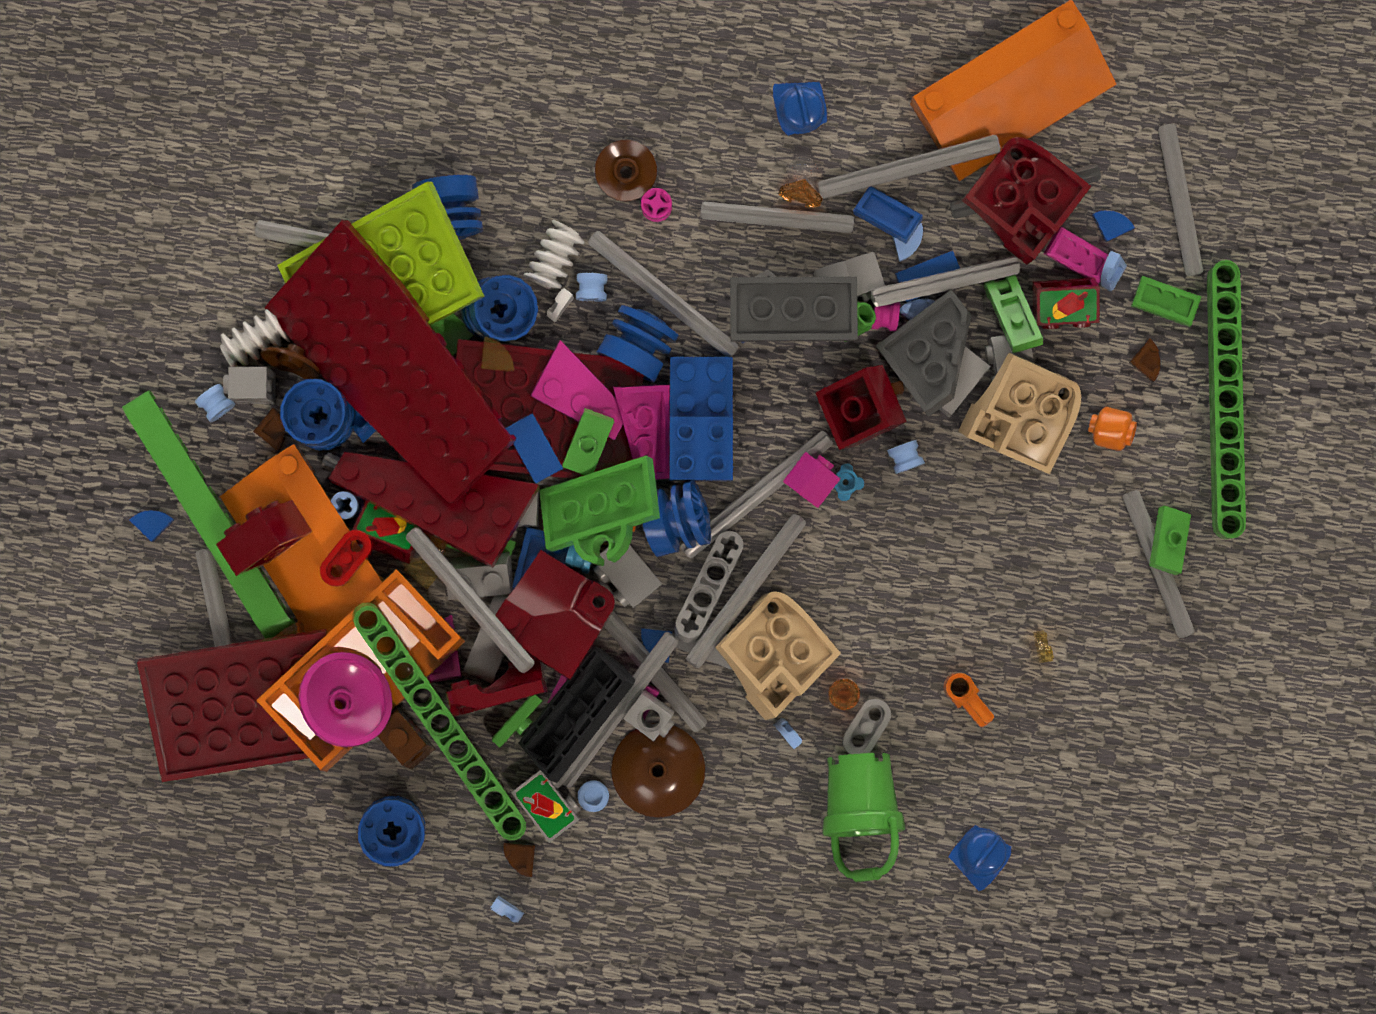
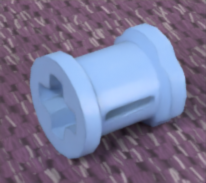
M348 491L338 492L331 499L342 519L358 517L364 506V499ZM343 500H352L349 504L352 510L344 511L346 504Z

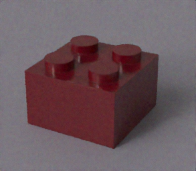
M883 364L866 367L815 392L839 450L858 446L907 422Z
M276 500L264 508L260 506L249 512L245 516L247 521L242 525L239 522L223 532L226 537L219 541L216 546L234 574L238 576L270 563L311 533L312 530L293 500L281 504Z

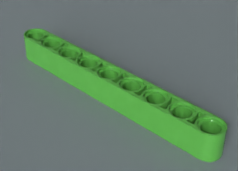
M1223 260L1210 268L1207 274L1212 527L1216 536L1227 540L1237 538L1244 532L1246 527L1240 270L1234 262ZM1218 269H1225L1229 273V283H1221L1217 279L1216 273ZM1218 300H1226L1230 304L1231 310L1228 315L1219 312L1217 308ZM1223 330L1230 334L1231 343L1229 346L1222 345L1219 342V331ZM1221 361L1229 363L1232 367L1230 377H1224L1220 374L1218 367ZM1222 392L1228 393L1232 397L1233 403L1231 408H1225L1220 404L1219 396ZM1223 423L1229 424L1233 428V436L1230 440L1223 438L1220 434V427ZM1224 454L1231 456L1234 460V467L1231 471H1227L1221 466L1220 461ZM1225 485L1230 486L1234 490L1235 497L1232 502H1227L1222 498L1221 490ZM1226 516L1232 518L1236 525L1235 530L1231 534L1225 532L1222 528V521Z
M148 390L122 407L124 413L264 638L277 637L295 625L293 618L290 619L286 614L285 610L287 608L277 592H273L268 585L270 581L261 567L236 576L216 546L219 541L226 537L223 532L233 526L234 523L228 513L222 511L219 506L221 502L211 486L208 487L204 482L203 478L205 476L195 460L192 461L186 453L188 451L180 436L173 432L170 427L172 423L162 407L159 408L155 403L154 399L156 398L153 393Z
M369 602L359 604L352 614L353 622L358 632L499 834L509 841L521 838L526 830V822L514 802L379 608ZM366 610L373 611L376 614V620L370 626H363L359 623L360 614ZM382 637H391L394 640V646L388 652H382L377 649V643ZM401 663H409L412 666L411 674L405 678L395 675V669ZM418 689L430 691V697L425 703H416L413 700V695ZM438 714L448 717L447 725L441 729H435L431 726L432 719ZM456 740L466 743L464 751L460 754L449 752L450 744ZM480 766L483 768V774L479 779L471 780L467 777V772L471 767ZM492 791L499 792L501 798L497 804L488 805L485 803V797L488 793ZM508 817H516L518 819V825L513 830L503 829L502 824Z

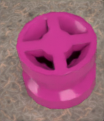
M660 188L648 190L641 199L643 215L653 222L666 220L672 211L670 195Z
M900 302L879 307L874 306L873 310L876 320L871 329L878 330L880 327H885L889 331L895 332L898 327Z

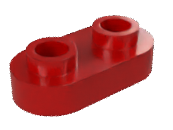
M351 530L344 534L321 563L320 576L322 580L334 587L347 584L372 553L373 543L370 536L360 530ZM356 540H360L363 544L362 550L359 552L352 550V543ZM335 565H340L343 569V573L339 577H335L332 574V568Z

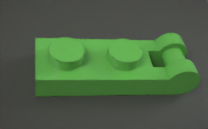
M1016 275L1007 276L1004 278L1005 280L998 282L994 280L984 282L987 298L991 301L1012 353L1043 345L1042 334Z

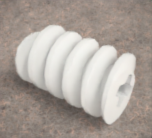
M552 220L557 229L548 228L546 230V234L551 240L543 239L540 242V245L546 251L537 250L534 253L540 262H530L529 267L534 273H524V276L546 289H561L562 285L556 278H567L568 275L562 269V266H573L568 255L578 256L579 252L573 245L574 243L584 245L585 241L579 236V233L570 227Z
M268 309L265 310V321H262L257 315L254 316V327H251L244 321L243 333H240L235 327L232 328V339H229L224 333L221 334L222 344L220 348L231 367H238L237 361L243 366L249 365L248 355L254 360L260 359L259 349L262 350L263 348L270 347V343L275 347H281V337L290 342L288 335L281 328L276 316Z

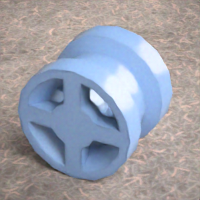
M600 273L577 274L579 290L576 292V300L595 302L607 300V294L604 292L607 275Z
M221 384L209 388L195 400L197 406L204 408L207 412L206 418L209 422L216 421L235 406L234 401L224 395Z
M917 440L887 450L889 457L894 459L895 474L925 464L923 457L918 455Z

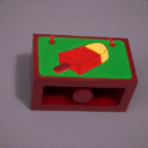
M1096 279L1033 281V316L1037 325L1043 329H1057L1060 325L1072 324L1073 327L1086 328L1090 327L1091 323H1100V286Z
M366 501L352 530H360L367 533L372 540L373 550L410 564L416 552L406 540V535L415 527ZM356 540L358 544L363 545L360 540Z

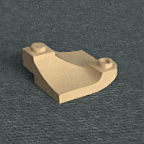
M1008 353L987 390L975 404H971L959 428V432L967 438L993 448L1001 454L1050 474L1078 416L1081 406L1080 387L1067 377L1049 371L1012 353ZM1065 388V394L1059 397L1060 389Z
M777 591L762 595L751 606L750 612L715 647L740 680L747 694L745 696L746 699L765 720L776 718L796 696L802 695L841 654L811 617L793 599ZM768 604H772V605H773V607H774V612H773V613H770V612L768 611V608H767V607H768Z

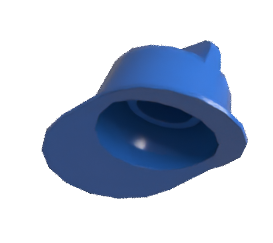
M820 82L774 84L773 99L778 121L782 130L788 136L794 133L804 134L811 132L827 122V108Z
M975 825L966 832L954 847L949 858L974 887L981 891L991 884L1007 864L1011 855V846L1007 845L997 833Z

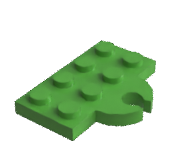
M648 456L539 490L546 549L553 552L574 545L575 551L583 560L598 566H604V559L600 556L599 550L605 541H608L609 544L606 553L607 559L615 563L629 548L632 540L633 526L660 518L653 459Z

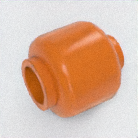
M1104 407L1099 415H1092L1088 432L1093 433L1095 445L1121 451L1126 445L1131 446L1137 422L1133 421L1132 414L1127 411Z

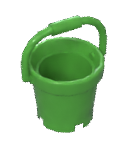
M874 753L838 756L839 764L836 765L832 757L827 758V816L823 819L822 834L823 836L831 837L833 858L839 871L855 882L879 880L882 875L889 872L895 864L898 855V832L905 830L904 816L902 812L898 811L890 754L882 753L883 761L875 758ZM891 834L890 854L883 867L850 871L845 866L840 854L839 837Z

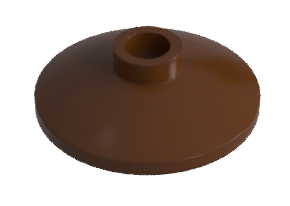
M618 140L606 146L599 154L595 164V176L599 187L607 196L617 201L630 202L642 198L653 187L657 177V165L653 154L643 144L634 140ZM624 167H629L632 170V175L628 178H624L620 174L621 169Z
M288 344L287 348L266 347L260 353L263 360L278 370L294 373L303 379H318L320 376L319 368L304 356L305 350L299 346Z

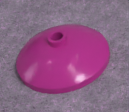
M340 652L319 659L307 670L299 688V707L306 724L320 739L335 746L356 747L371 741L385 728L391 715L392 695L385 676L375 664L360 655ZM335 700L342 703V710L336 708Z

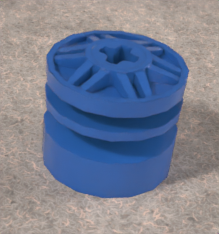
M440 176L412 184L413 190L425 182H433L459 240L483 232L482 221L473 220L481 216L480 209L466 207L467 204L479 199L475 176Z
M511 275L480 279L478 283L485 297L461 309L462 320L468 331L476 338L487 342L517 340L527 334L535 324L538 313L537 298L532 288L521 278ZM494 305H499L500 310L496 314H491L490 308H493Z
M621 305L618 314L629 322L626 323L614 319L612 325L622 332V335L617 337L606 334L597 350V354L611 357L643 374L644 380L654 383L663 367V363L653 355L654 352L670 354L671 348L663 343L661 339L675 343L679 335L658 317L641 309H633Z
M306 379L294 384L285 394L280 406V419L285 431L296 441L317 451L332 450L341 446L351 436L354 429L355 409L331 383L321 379ZM323 410L327 414V419H322L319 422L315 419L316 414L320 415Z
M693 480L684 482L683 489L678 484L672 485L671 501L663 489H657L660 518L643 523L647 541L655 556L662 557L679 552L680 537L689 549L695 548L696 541L702 546L710 544V515L705 499L696 482Z
M385 796L375 800L365 810L358 826V841L362 851L371 861L382 866H399L409 862L419 853L425 839V820L421 810L411 800L402 796ZM390 821H394L395 826H401L402 830L397 831L396 837H391L389 832H384V829L388 828Z

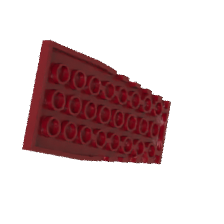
M341 220L264 307L276 316L281 328L294 344L305 350V357L319 368L322 377L328 383L334 385L345 396L346 401L448 503L458 502L516 441L515 435H510L500 422L502 418L496 409L492 410L481 396L483 392L477 384L473 385L464 373L465 367L460 360L454 359L445 347L447 343L441 334L435 333L428 323L430 319L408 289L348 220Z

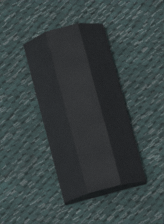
M593 646L572 679H567L518 744L548 780L557 783L632 688L635 678L614 658L602 649Z

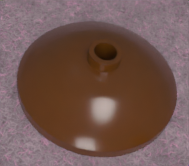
M672 726L664 738L658 735L654 741L638 729H635L625 736L614 753L611 767L612 780L617 794L632 810L645 816L667 817L686 809L699 795L705 779L704 757L696 741L687 732L676 726ZM655 765H661L664 768V774L661 777L653 775L652 768Z

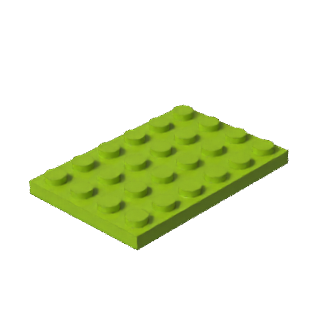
M425 182L352 223V226L408 289L430 319L428 321L430 326L485 297L433 182ZM324 239L277 265L285 283Z

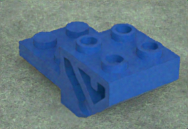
M670 357V481H733V357Z

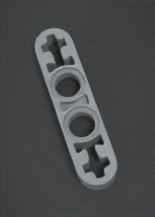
M725 531L717 537L677 617L674 628L675 634L683 642L690 643L700 638L741 556L744 545L743 539L736 532ZM729 540H732L734 542L733 548L736 550L731 549L725 561L721 558L724 550L723 544H727ZM711 566H719L723 569L725 576L715 581L709 578L707 570ZM701 592L706 593L711 598V604L707 607H699L694 602V596ZM693 612L698 615L694 623V628L697 631L691 630L689 633L684 632V625L681 623L687 624Z

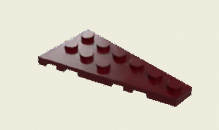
M350 452L343 453L329 476L330 482L414 527H418L429 535L491 568H494L540 489L539 484L483 475L458 502L448 503L408 462Z

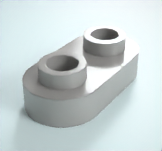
M869 699L862 704L843 735L842 743L846 752L849 754H860L872 751L891 719V710L887 703L880 699ZM877 708L880 711L881 715L878 720H871L869 718V711L871 709ZM861 735L864 738V744L861 747L853 745L852 739L854 736Z

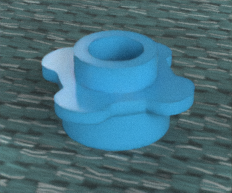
M843 464L840 471L836 473L841 479L834 489L841 501L849 500L850 495L854 491L861 490L864 487V480L857 477L855 472H853L852 465ZM844 479L848 480V485H843Z

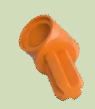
M964 673L949 675L944 682L946 696L952 700L957 708L963 706L979 727L982 728L993 720L994 714L977 695L980 690L974 684L971 677ZM957 678H962L967 684V690L962 696H955L951 691V683Z

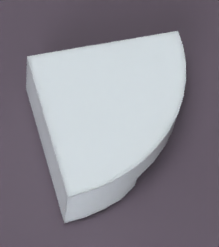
M565 288L561 289L554 299L556 302L548 309L547 317L556 322L574 299L573 294Z

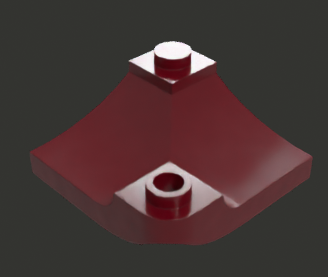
M1015 137L1008 140L1002 146L1000 152L995 155L992 162L962 201L995 231L1007 250L1028 265L1038 256L1050 238L1057 233L1092 186L1037 143L1026 138ZM1011 152H1016L1019 160L1013 159Z
M540 550L514 590L504 600L495 616L531 657L571 680L611 617L615 607V600L613 594L608 589L595 581L587 579ZM601 597L605 600V604L603 607L597 608L593 605V600Z
M531 657L534 660L533 667L527 672L521 673L510 662L508 663L509 670L487 688H481L478 684L470 685L469 680L450 684L452 691L446 692L452 715L455 717L548 692L542 663Z

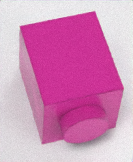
M805 452L783 482L815 507L819 508L841 478L831 471L834 465L820 454L815 459Z

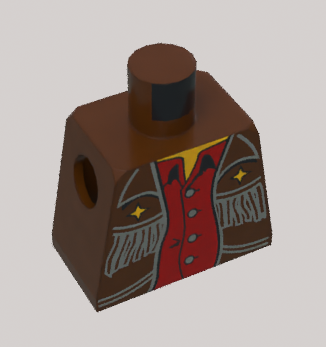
M399 705L391 711L388 723L378 735V738L400 764L411 770L436 750Z

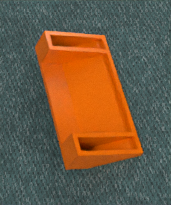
M1069 0L914 95L910 105L938 149L991 135H997L1000 148H1002L1011 138L1029 139L1117 84L1087 22L1073 0ZM996 154L951 165L950 168L960 182L992 162Z
M293 444L267 460L219 497L235 522H240L241 525L247 521L245 516L260 506L264 508L276 500L280 504L293 500L312 532L270 563L263 566L304 631L327 629L328 634L370 595L384 579L378 576L367 558L351 580L343 586H330L322 580L320 576L321 563L344 534L350 530L315 477V471L299 446ZM357 541L352 543V550L354 552L362 550ZM335 565L332 568L333 576L339 577L342 575V567Z
M397 569L361 602H369L379 608L426 677L433 673L465 642ZM354 610L256 700L321 771L325 772L332 768L353 747H340L323 741L311 731L303 719L299 707V688L305 673L316 661L327 655L340 652L360 655L375 664L385 676L391 690L392 710L405 699L356 629L352 617ZM370 610L362 612L359 616V623L363 626H370L376 620V614ZM382 637L377 643V649L382 652H388L394 646V640L391 637ZM401 663L395 669V675L400 678H405L412 672V666L409 663ZM335 700L336 708L342 710V703Z

